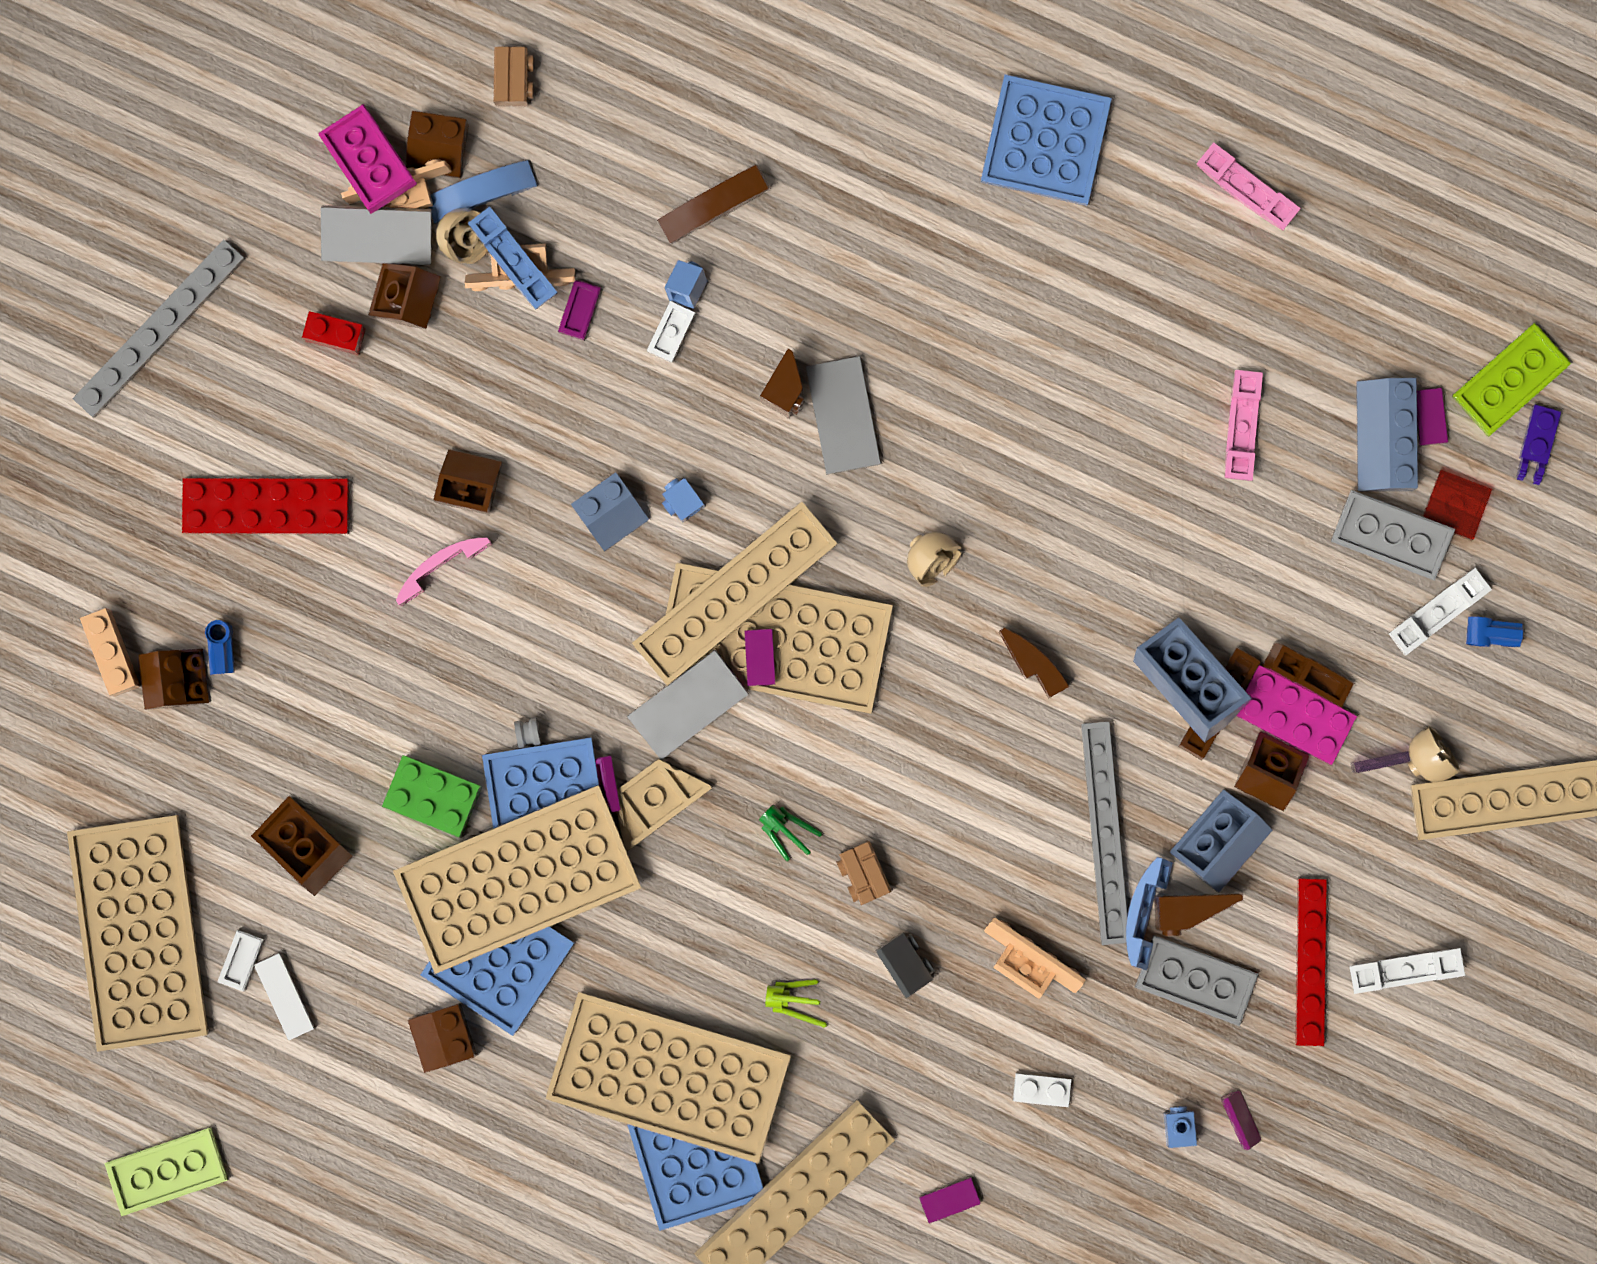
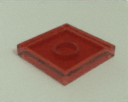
M1439 470L1422 516L1455 529L1454 535L1473 541L1492 489L1447 471Z

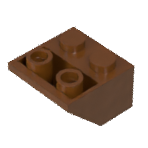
M448 449L439 473L433 501L446 506L490 515L502 461Z
M203 648L155 651L139 655L145 710L209 703Z

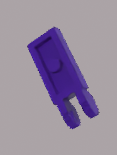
M1533 405L1519 456L1521 460L1517 472V480H1524L1527 474L1528 462L1530 461L1537 463L1536 471L1533 475V484L1540 485L1545 466L1548 464L1561 415L1560 411Z

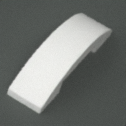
M1474 568L1398 625L1389 635L1406 656L1492 589L1477 569Z
M1460 948L1349 966L1354 994L1465 976Z

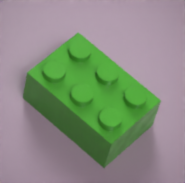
M402 755L382 807L462 838L483 786Z

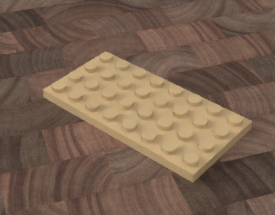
M676 563L666 614L718 571ZM788 585L700 660L716 649L747 690L871 714L893 605ZM772 629L775 685L748 686L744 631Z
M599 785L393 871L435 974L641 889Z
M178 815L67 831L97 1052L209 1035Z
M578 992L545 1099L759 1164L791 1056Z

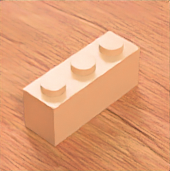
M104 608L81 617L80 621L109 696L116 697L141 687L112 610Z

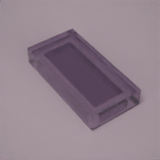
M1406 751L1350 764L1352 773L1354 772L1355 774L1408 763L1410 756L1409 752Z

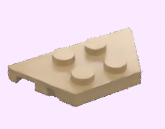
M658 759L617 789L621 810L618 811V819L626 851H629L712 789L711 786Z

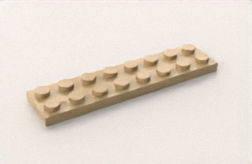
M803 502L799 503L632 643L633 646L667 686L670 685L837 545V542Z
M1597 760L1410 785L1418 840L1597 816Z
M857 1100L694 1254L703 1264H764L887 1149L895 1139Z

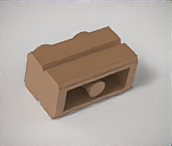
M494 47L495 106L526 107L528 106V99H533V82H528V74L534 71V56L529 55L528 48Z
M870 841L839 854L841 860L836 861L842 877L848 875L852 885L847 888L853 902L859 900L860 904L863 905L892 892Z

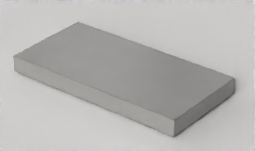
M322 205L321 261L431 265L432 209L382 207L370 214L366 207Z
M860 356L806 366L826 475L880 465Z
M1350 490L1331 542L1435 581L1455 529Z
M715 649L680 675L670 685L663 688L631 712L627 717L660 760H662L746 697L749 692Z
M1153 935L1151 940L1153 947L1147 970H1140L1135 988L1240 1026L1258 974Z

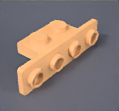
M436 159L427 162L425 167L418 169L407 168L417 185L383 207L424 209L433 206L427 180L452 172L450 165L446 161ZM352 186L348 188V191L341 193L342 198L348 204L362 201Z
M546 244L519 245L550 283H554L555 286H566L570 282L575 281V268L548 270ZM492 256V273L468 274L465 276L464 282L465 288H471L473 291H484L488 287H499L500 289L507 290L514 288L515 285Z
M993 918L985 928V933L1006 946L993 968L1038 999L1044 994L1052 979L1073 993H1076L1086 980L1077 970L1062 964L1055 955L1040 949L1030 938L1015 932L1005 921Z

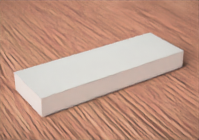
M281 953L255 964V969L288 1041L315 1029Z

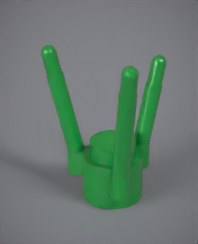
M773 804L759 819L764 825L761 829L770 837L785 861H789L790 857L774 834V832L777 834L780 830L806 855H810L811 851L785 827L788 822L785 818L818 837L822 836V832L790 814L784 807L778 809Z

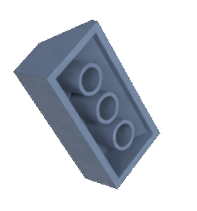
M1385 378L1356 382L1358 492L1416 490L1418 488L1416 378Z
M1177 618L1136 649L1133 662L1204 742L1225 728L1251 700V697L1180 618Z

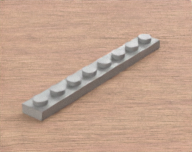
M223 239L72 399L91 417L95 418L245 259Z
M1109 722L1081 724L1101 945L1126 943L1127 909Z

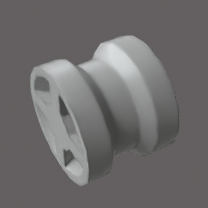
M531 718L529 722L524 723L514 721L519 748H524L527 744L531 743L541 745L537 718Z

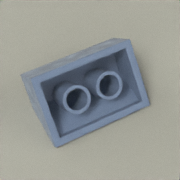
M1223 789L1173 847L1170 853L1203 882L1219 893L1273 830L1258 814Z

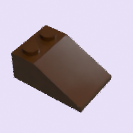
M290 796L251 835L268 854L313 896H316L353 856Z
M1243 894L1154 897L1155 930L1162 931V936H1181V930H1189L1242 901Z

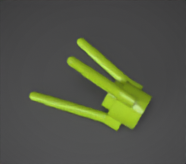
M817 979L794 982L776 981L775 986H767L765 1007L773 1008L772 1012L783 1013L823 1028L827 1027L826 1022L783 1007H788L789 1002L819 1005L821 1003L819 999L790 996V990H785L787 988L817 985Z

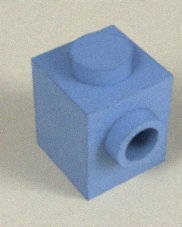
M678 260L664 288L669 301L694 309L707 283L703 268L699 264Z
M676 478L664 487L666 492L662 494L665 498L662 505L670 516L676 513L682 523L705 507L685 478L681 481Z
M1186 1106L1170 1107V1112L1163 1113L1166 1146L1168 1148L1197 1146L1194 1112L1191 1110L1187 1111Z

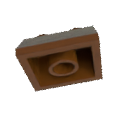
M412 111L407 137L406 168L418 169L425 167V164L431 160L440 159L441 161H446L452 171L441 176L460 179L469 129L467 120Z
M382 263L368 316L408 327L426 329L431 318V310L438 292L441 276L418 267Z
M788 348L762 391L760 402L789 419L792 413L795 415L799 413L805 398L802 397L803 388L793 351Z
M1259 732L1242 765L1234 787L1284 812L1298 789L1309 756Z
M461 1003L408 1020L424 1073L477 1056Z

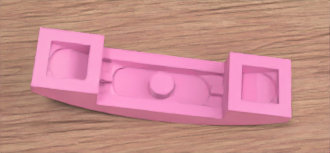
M1214 142L1197 162V166L1220 187L1254 213L1283 231L1301 209L1280 192L1277 194L1236 163L1234 157Z
M1235 370L1225 456V478L1253 481L1257 417L1263 377L1261 372Z
M488 538L469 539L438 551L425 560L410 575L400 590L396 602L401 607L424 592L418 583L461 552H464L467 558L471 560L491 546V541Z

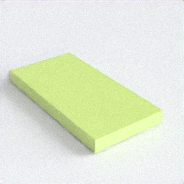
M212 1127L104 1163L121 1216L228 1181Z

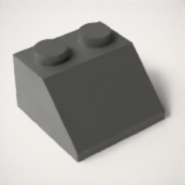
M902 932L875 951L905 998H908L933 980L930 974L935 971L926 958L921 960L915 952L919 949V946L910 934L906 937Z

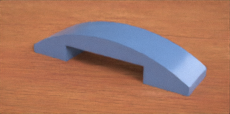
M528 160L479 174L431 194L433 206L428 208L432 209V219L434 224L439 223L445 214L454 209H471L510 194L513 196L537 187Z
M488 207L468 222V225L494 260L535 310L557 294L551 283L530 260L491 207Z
M1157 857L1143 874L1132 897L1127 917L1126 943L1131 966L1143 970L1148 968L1153 943L1145 941L1144 937L1156 887L1167 889L1173 864L1163 858Z

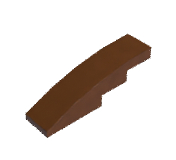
M754 165L659 218L658 222L669 243L673 244L693 231L702 229L721 216L730 214L771 188L759 166Z
M1236 648L1224 668L1245 690L1261 661ZM1189 726L1178 747L1202 761L1220 731L1204 742Z

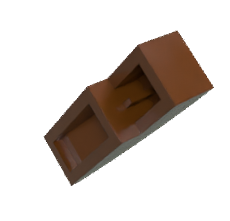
M1006 628L998 632L1024 679L1026 680L1035 675L1048 699L1069 687L1057 668L1034 645Z
M1275 642L1262 665L1267 670L1341 708L1354 685L1353 682L1316 661L1302 656L1283 644Z

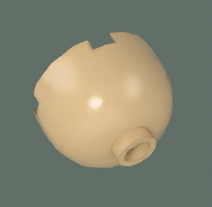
M458 208L445 214L439 221L436 229V240L440 250L446 257L458 263L473 264L482 259L488 250L468 225V222L480 214L479 212L469 208Z
M931 532L924 536L918 535L910 543L911 549L908 552L907 565L910 573L921 586L928 587L938 582L935 579L937 575L943 571V575L946 576L961 557V552L958 550L961 549V546L954 539L940 532Z
M1431 726L1419 732L1409 744L1408 752L1411 761L1408 762V766L1416 777L1421 774L1427 781L1442 782L1459 773L1460 767L1449 747L1446 748L1441 742L1442 737Z

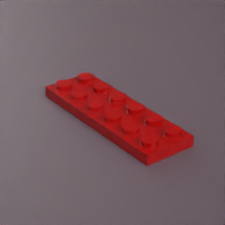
M182 478L183 534L348 535V479Z

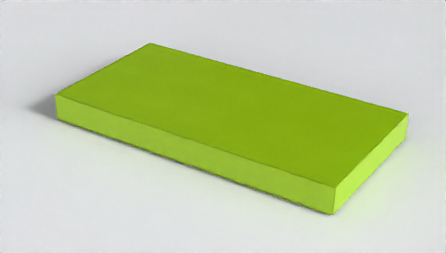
M1534 323L1454 393L1452 398L1489 437L1571 363Z

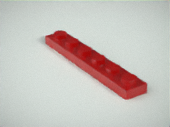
M1297 879L1296 1046H1324L1327 879Z

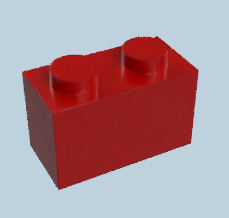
M309 311L302 338L312 344L359 355L366 329L358 323Z

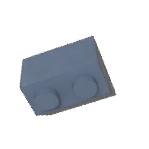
M616 472L571 504L604 552L649 520Z

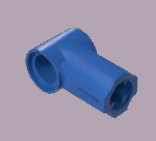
M1468 617L1466 645L1521 647L1523 639L1522 623L1493 621L1492 618Z
M224 620L211 621L205 628V636L208 642L210 675L235 673L232 643L233 628L230 623ZM219 624L226 630V635L222 640H217L213 636V629Z

